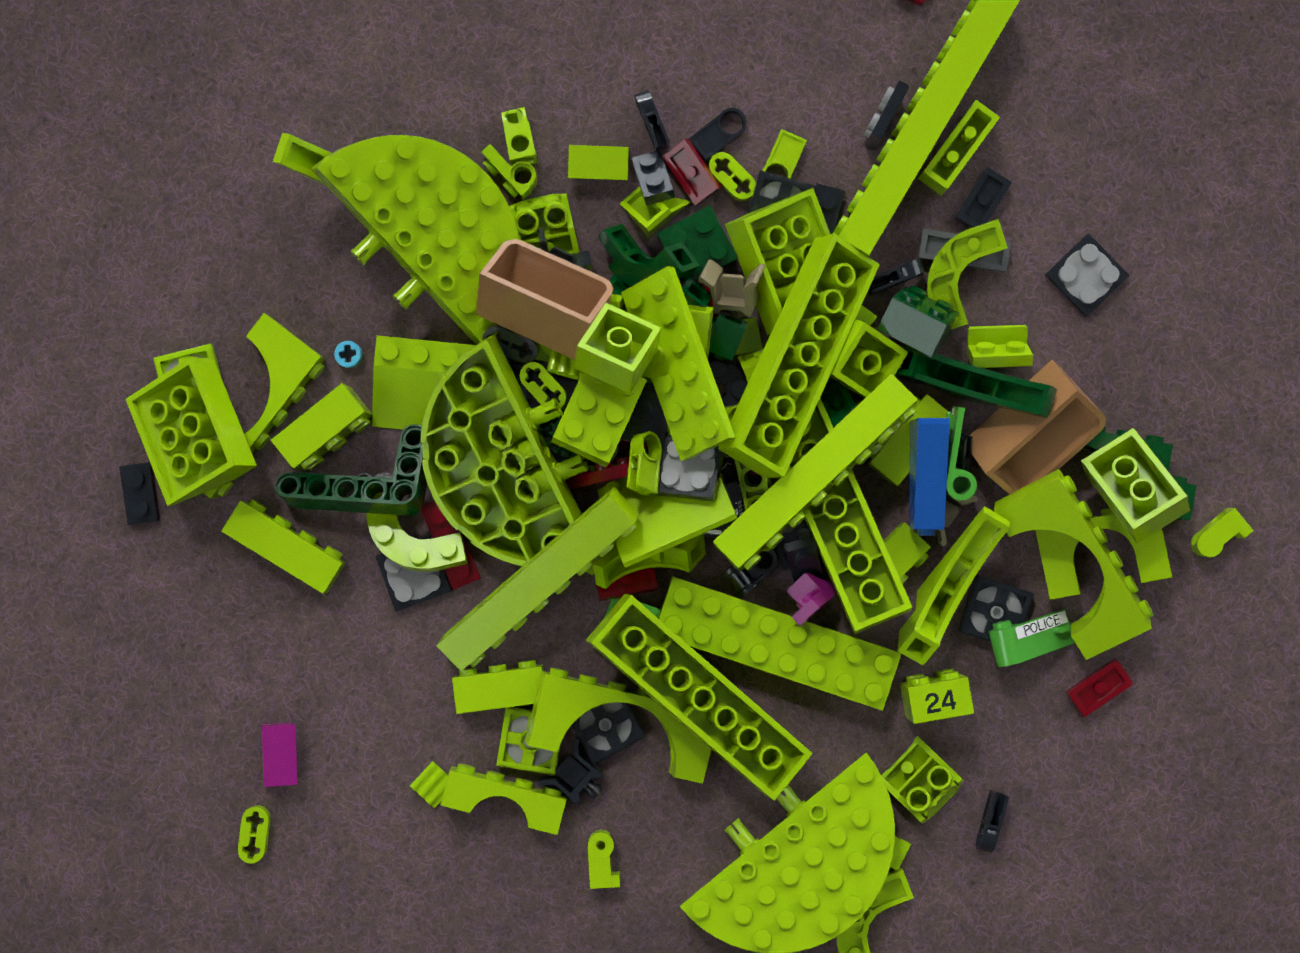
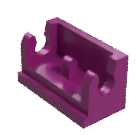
M262 724L264 787L298 785L295 724Z

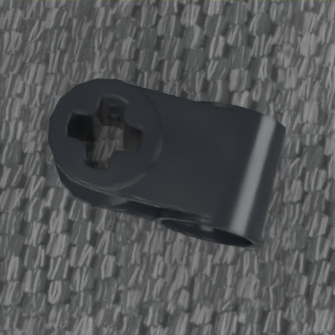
M774 550L762 551L769 552L772 555V564L767 568H761L756 564L750 570L744 568L739 572L732 565L721 574L723 578H728L738 591L736 595L739 598L758 585L764 577L776 568L778 559ZM736 573H738L742 577V579L746 582L745 584L742 583V581L739 579Z

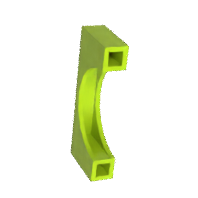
M263 313L246 335L262 354L270 377V394L267 406L259 421L244 434L252 453L255 449L261 450L270 439V436L267 434L274 425L279 427L288 416L285 410L292 401L296 404L306 393L304 388L310 378L315 380L325 367L322 364L325 360L323 356L266 313ZM230 481L204 492V494L210 499H217L219 496L223 498L232 489L234 484Z
M1057 469L996 501L994 512L1010 521V528L1006 532L1009 537L1031 530L1057 531L1082 542L1097 558L1104 576L1101 593L1093 607L1083 617L1071 624V637L1085 659L1088 660L1152 629L1151 617L1154 615L1146 600L1140 601L1137 596L1138 587L1130 575L1125 576L1121 570L1123 563L1115 550L1110 552L1105 544L1108 542V539L1100 525L1095 527L1090 519L1092 513L1084 500L1079 502L1074 493L1077 489L1069 475L1064 477L1060 469Z
M551 668L550 672H541L525 739L528 746L558 752L567 730L585 712L607 703H631L650 711L663 726L670 746L669 773L674 778L703 784L711 749L640 687L635 692L627 690L626 684L616 681H609L608 685L597 683L598 678L580 674L579 679L568 677V671L558 668Z

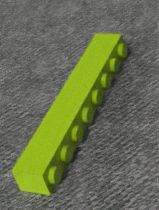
M893 374L889 375L788 470L784 477H781L713 541L714 546L739 572L744 568L750 570L761 559L758 554L766 547L770 550L783 539L781 533L789 525L792 528L796 527L806 517L803 512L811 504L817 507L828 496L825 492L833 484L836 486L842 484L849 477L850 473L848 470L855 463L859 466L872 455L870 449L877 442L882 445L894 434L892 428L901 421L905 424L917 412L914 407L918 399Z
M613 487L441 637L436 646L460 671L464 670L469 664L475 667L485 657L483 652L490 646L493 650L496 649L506 639L504 634L511 628L517 631L528 620L526 616L531 611L538 613L549 602L547 598L555 592L558 595L563 592L571 583L569 579L576 573L579 576L584 574L592 566L591 560L597 555L600 557L605 556L614 547L612 542L620 535L622 538L627 537L637 527L635 522L639 513Z

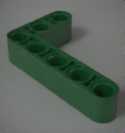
M413 424L407 426L402 431L392 478L288 472L278 477L275 483V490L284 502L292 508L405 516L415 515L424 505L427 481L422 465V443L420 442L418 445L412 446L415 441L421 439L422 426ZM417 466L414 472L407 473L410 468ZM297 487L294 492L288 494L292 488ZM321 489H325L321 495L316 496ZM354 490L351 496L345 498L349 491ZM383 492L380 498L373 499L377 493ZM412 494L408 500L402 501L404 496Z

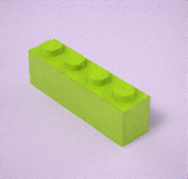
M251 499L250 502L240 501L221 532L322 594L328 593L346 565V562L340 559L343 554L331 546L327 545L324 549L315 544L317 538L304 530L300 534L290 528L292 523L284 517L276 515L273 518L266 514L267 507L256 500Z

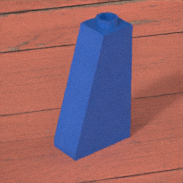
M917 418L910 421V529H918V535L935 536L936 529L944 530L950 418Z

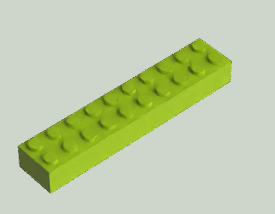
M970 0L951 32L955 38L951 35L949 36L936 58L940 63L935 61L922 81L921 85L926 88H918L906 110L911 112L910 115L905 112L891 134L896 137L895 140L889 138L876 159L881 164L879 166L873 164L861 184L866 188L865 191H857L846 210L851 213L849 218L843 215L833 233L865 255H870L1020 0Z

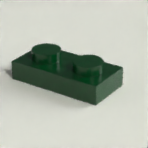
M835 379L827 381L820 398L834 428L856 405L844 385Z

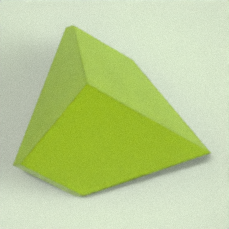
M639 186L619 204L647 237L650 238L689 205L691 201L675 197L646 206Z

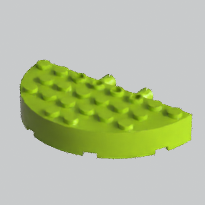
M387 135L352 143L334 151L312 167L311 170L369 232L350 251L354 257L357 256V260L362 265H365L381 247H384L410 274L411 279L393 295V298L396 301L399 300V304L404 309H407L425 291L476 345L481 342L485 330L494 322L476 315L480 272L504 242L512 239L519 240L518 230L509 205L490 176L478 164L456 149L435 140L409 135Z
M494 334L463 354L442 376L432 392L422 422V465L431 494L449 523L471 540L470 543L485 553L502 561L523 566L582 515L566 483V479L588 471L589 466L587 461H582L585 458L578 454L560 463L555 460L539 425L563 416L561 406L556 408L559 402L555 398L533 409L529 406Z
M867 753L857 759L807 802L805 800L801 802L795 792L787 785L783 790L786 796L781 793L777 797L779 803L788 812L786 814L787 818L762 839L759 840L757 838L755 840L740 821V818L732 823L739 831V834L732 825H729L724 831L728 833L741 849V856L680 905L681 909L697 925L715 938L730 945L760 953H792L810 949L828 942L850 928L864 915L879 894L888 875L895 843V823L890 796L880 772Z

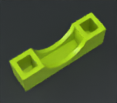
M459 763L457 767H451L440 806L470 813L480 801L492 796H503L512 799L520 805L526 815L528 828L558 835L567 796L562 795V791L559 788L547 785L544 790L535 788L532 781L516 778L515 782L504 779L505 775L501 773L487 771L485 775L475 772V767Z

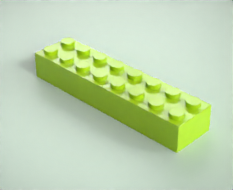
M835 233L814 239L730 421L736 438L718 447L720 451L764 478L785 476L880 265Z
M821 398L815 407L788 470L833 429ZM850 468L848 470L850 475L839 486L833 484L825 491L828 496L817 507L811 504L803 513L806 515L805 521L814 538L853 632L857 634L910 612L913 607L855 475Z
M675 576L671 578L658 618L691 647L882 711L902 654L809 621L799 626L791 615Z
M624 594L585 640L762 794L773 801L777 799L813 754L632 595Z

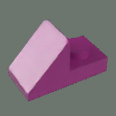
M804 573L788 589V593L797 602L796 606L800 609L792 618L801 626L837 594L834 585L814 575Z

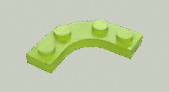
M999 219L960 232L944 244L934 258L927 281L928 297L935 301L938 299L944 300L953 305V310L959 312L951 329L968 324L958 289L961 272L972 261L1008 248Z
M383 493L376 494L373 499L380 498ZM366 513L369 532L374 543L385 557L402 566V568L418 572H432L468 564L461 532L433 539H417L409 536L402 529L398 515Z
M902 868L888 873L879 894L864 915L850 928L836 937L839 953H871L867 934L869 925L875 916L887 908L914 898Z

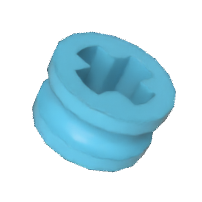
M343 341L337 345L334 356L340 365L346 368H353L361 362L363 353L358 344L352 341ZM351 346L352 351L356 350V356L351 358L352 362L347 363L345 358H341V353L346 351V347Z

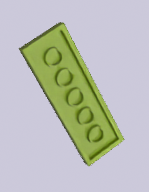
M667 266L621 292L628 313L661 327L658 350L647 368L680 461H688L736 438L675 268Z

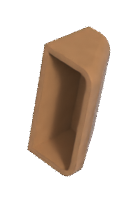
M512 239L500 246L480 272L476 315L575 360L578 343L604 304H610L613 286L604 277L524 241Z
M1053 360L1047 363L1029 380L1051 385L1057 389L1048 418L999 408L970 435L973 436L971 454L985 474L1009 494L1060 469L1098 435L1106 424L1104 414Z

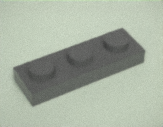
M923 228L921 230L917 259L920 258V260L933 262L943 245L957 234ZM1006 242L1007 249L980 257L969 263L966 267L1000 273L1007 272L1011 242Z

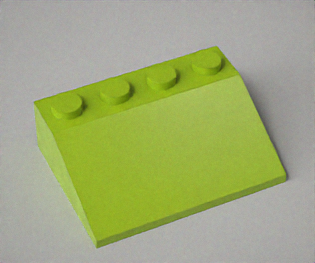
M813 188L725 224L745 279L747 280L748 276L758 265H765V269L757 284L759 300L756 307L767 335H771L814 239L830 234Z
M377 335L373 365L372 427L404 430L407 426L413 424L422 426L427 404L439 380L463 354L475 345Z
M191 356L125 399L167 506L176 505L233 481L257 466L214 359Z
M722 473L719 478L715 502L659 496L654 493L644 496L627 488L628 476L609 482L604 487L597 489L601 498L615 487L639 513L635 522L637 527L627 537L622 538L620 535L614 540L625 568L737 519Z

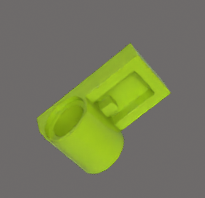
M491 144L482 151V155L486 159L482 164L493 176L498 173L506 181L503 187L513 198L519 195L524 200L532 193L538 179L536 171L530 163L520 161L511 167ZM521 171H527L532 175L530 181L526 184L516 182V176Z

